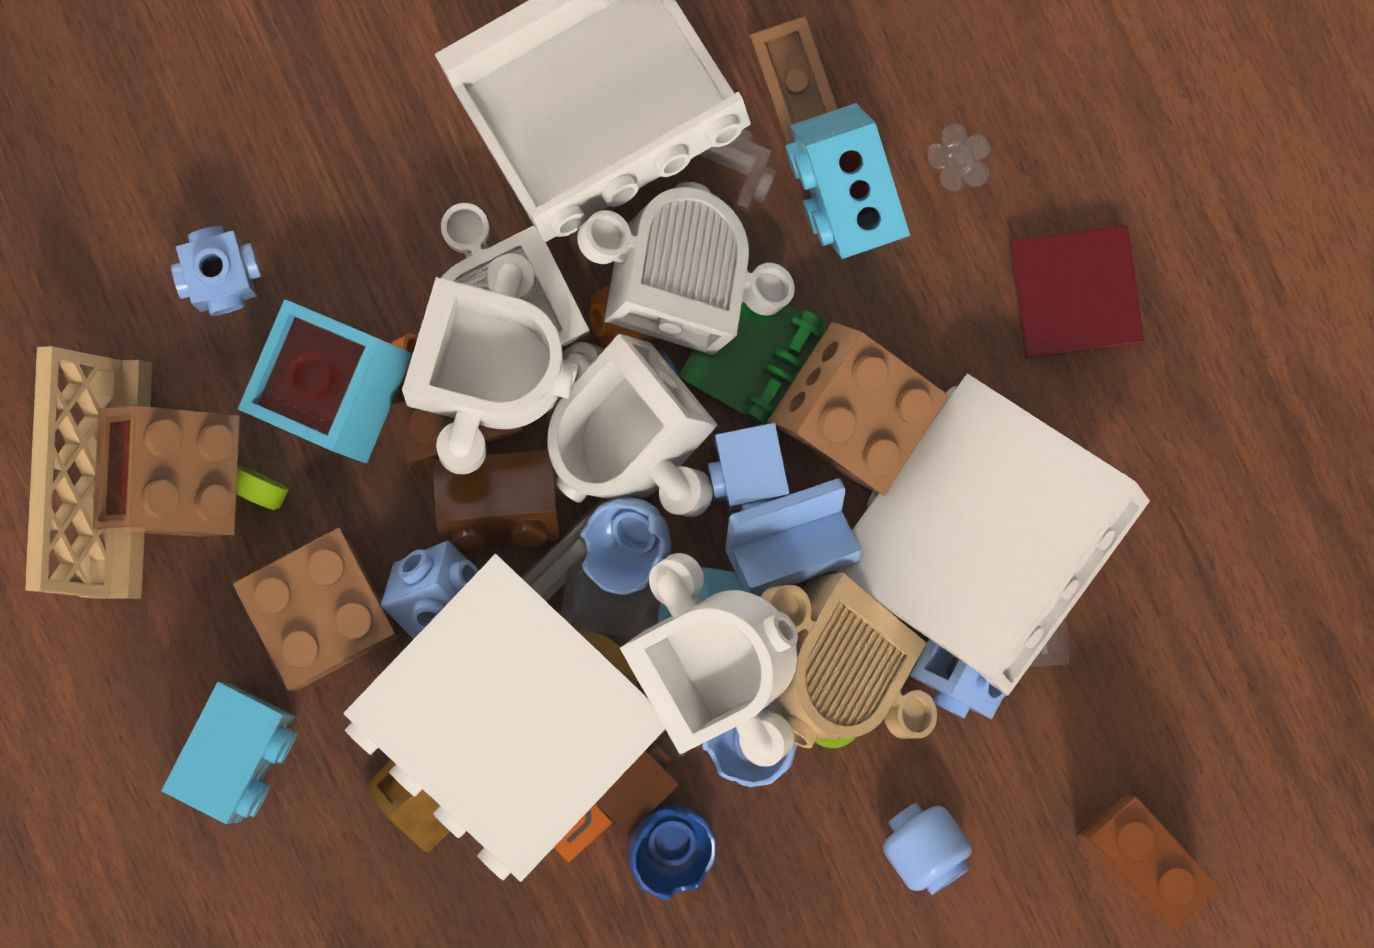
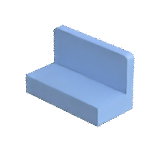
M841 479L825 482L734 513L729 517L725 551L745 592L761 596L768 588L793 585L859 562L861 549L842 513L846 489Z

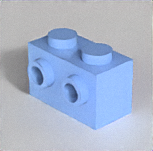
M775 423L715 435L714 447L717 462L708 463V474L713 487L714 503L726 501L728 514H732L789 495Z

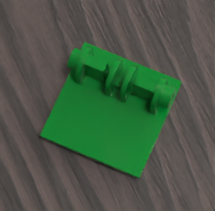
M742 302L737 336L714 355L693 349L679 374V378L761 425L770 424L767 422L828 327L823 324L824 320L807 310L801 312L788 304L777 313L765 316L755 313L745 302ZM776 428L777 434L781 436L782 431Z

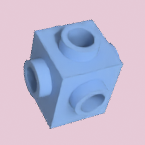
M222 226L203 228L188 235L190 243L176 246L180 263L171 265V271L180 299L190 297L191 304L200 312L209 310L210 316L230 313L243 308V300L257 297L253 279L261 277V271L253 244L247 243L243 245L242 240L234 230L224 233ZM221 259L223 268L220 274L215 277H207L203 274V263Z
M449 540L426 550H415L404 559L393 563L381 607L414 639L473 578L478 569Z
M931 639L928 640L910 674L914 679L938 692L933 700L936 705L964 719L969 709L992 719L1002 699L1006 696V694L991 685L979 672Z

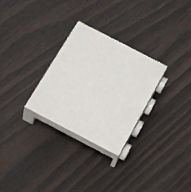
M528 0L435 53L447 81L544 243L556 236L563 237L574 233L594 213L608 206L616 207L628 202L636 195L639 188L660 176L669 177L680 172L693 157L711 147H722L731 143L740 135L742 129L751 125L740 93L734 94L675 0Z
M966 374L958 386H954L946 392L949 395L948 399L886 495L883 496L874 491L872 492L868 500L866 512L855 527L851 529L861 549L859 562L832 572L847 575L887 610L979 672L991 685L1008 696L1150 500L1137 482L971 375Z
M496 554L343 713L352 722L345 731L370 755L379 747L396 763L389 773L409 793L415 797L423 789L440 805L433 815L457 838H460L466 831L470 833L484 847L477 856L490 870L502 880L512 873L520 882L665 730L649 699Z

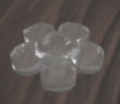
M952 124L945 127L941 136L943 143H935L928 150V161L932 167L940 169L946 166L941 172L940 182L944 188L953 192L962 189L965 182L972 187H979L988 180L990 175L987 165L977 161L990 154L991 147L987 138L981 134H976L967 139V131L961 124Z

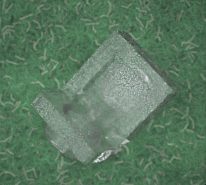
M742 129L740 135L731 143L722 147H711L699 155L748 176L737 201V208L748 213L753 199L762 203L765 202L777 170L768 167L772 151L752 143L754 134L746 129Z
M569 567L560 615L574 629L633 639L655 624L659 613V602L653 595L650 585L643 590L623 596L603 591L583 569Z

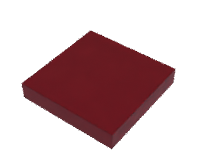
M1128 225L1010 241L1009 246L1025 359L1137 345L1144 342Z

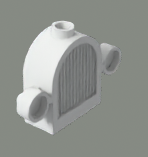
M682 182L677 184L675 188L659 194L628 224L619 214L613 211L602 210L594 213L578 231V245L585 257L598 264H608L614 261L604 322L710 355L717 353L737 336L742 302H745L755 313L767 316L780 311L792 300L795 286L793 279L782 266L775 263H764L751 273L747 271L749 245L741 221L724 201L711 194L706 186L699 183Z
M459 203L446 211L441 221L443 238L450 248L464 253L467 259L451 267L441 277L442 279L489 291L487 270L492 261L503 254H519L531 263L535 274V290L527 302L538 307L552 321L560 337L562 351L573 343L582 342L591 337L589 328L546 242L544 243L535 226L488 248L486 242L490 233L489 222L485 213L479 207L470 203ZM558 396L555 403L547 412L555 410L558 402L562 397Z
M503 254L492 261L487 270L489 291L436 277L402 388L407 406L455 418L454 423L447 425L440 432L436 443L437 453L442 465L455 474L471 473L477 470L485 460L486 444L483 434L478 429L479 425L494 429H513L530 424L543 416L552 407L558 396L569 399L574 386L578 364L563 359L560 337L554 324L543 311L527 302L534 293L536 280L531 263L519 254Z
M618 334L605 349L586 342H576L567 347L563 352V359L578 364L577 374L569 399L563 397L560 399L552 414L548 428V452L551 463L557 473L555 483L559 489L576 502H582L587 495L610 500L622 496L644 499L659 489L660 501L668 512L686 517H695L702 514L709 507L712 500V483L704 472L681 465L718 426L713 418L650 342Z
M682 553L671 554L653 567L649 576V585L653 595L658 601L667 606L672 616L644 630L620 647V650L679 754L735 727L740 735V747L746 758L759 766H772L790 752L794 743V734L790 724L782 716L772 712H764L763 709L787 689L794 677L797 664L796 643L798 640L796 628L785 613L779 612L769 602L752 593L729 590L713 594L701 600L698 594L702 590L704 576L700 565L689 555Z

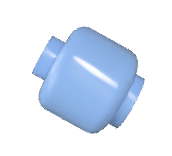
M916 802L888 822L894 833L886 839L883 845V852L911 890L921 891L927 888L930 894L934 895L970 869L966 860L972 853V844L945 807L932 806L923 811Z

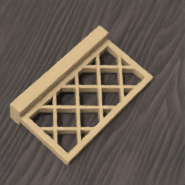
M53 346L37 347L25 591L76 595L83 598L142 599L145 533L93 529L98 411L99 409L134 405L150 407L152 362L119 360ZM59 365L68 381L62 393L58 388ZM76 401L84 414L78 426L70 412ZM114 424L110 515L126 514L130 424ZM57 428L65 441V445L59 453L55 448V431ZM74 461L81 474L75 486L67 473V470ZM54 489H56L62 501V505L56 514L52 509V492ZM71 521L79 535L72 546L64 533ZM53 549L60 564L50 579H48L49 553Z

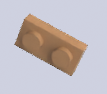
M806 16L750 34L749 40L785 144L794 143L790 125L838 109Z

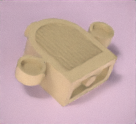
M836 573L810 578L803 590L795 585H783L768 588L763 592L761 598L791 619L798 636L796 643L797 664L794 677L787 689L768 705L772 713L782 716L790 724L794 734L793 744L809 749L812 748L816 739L859 737L875 729L883 719H885L888 730L894 736L901 739L923 738L932 732L937 722V708L931 696L920 690L901 691L926 642L847 575Z

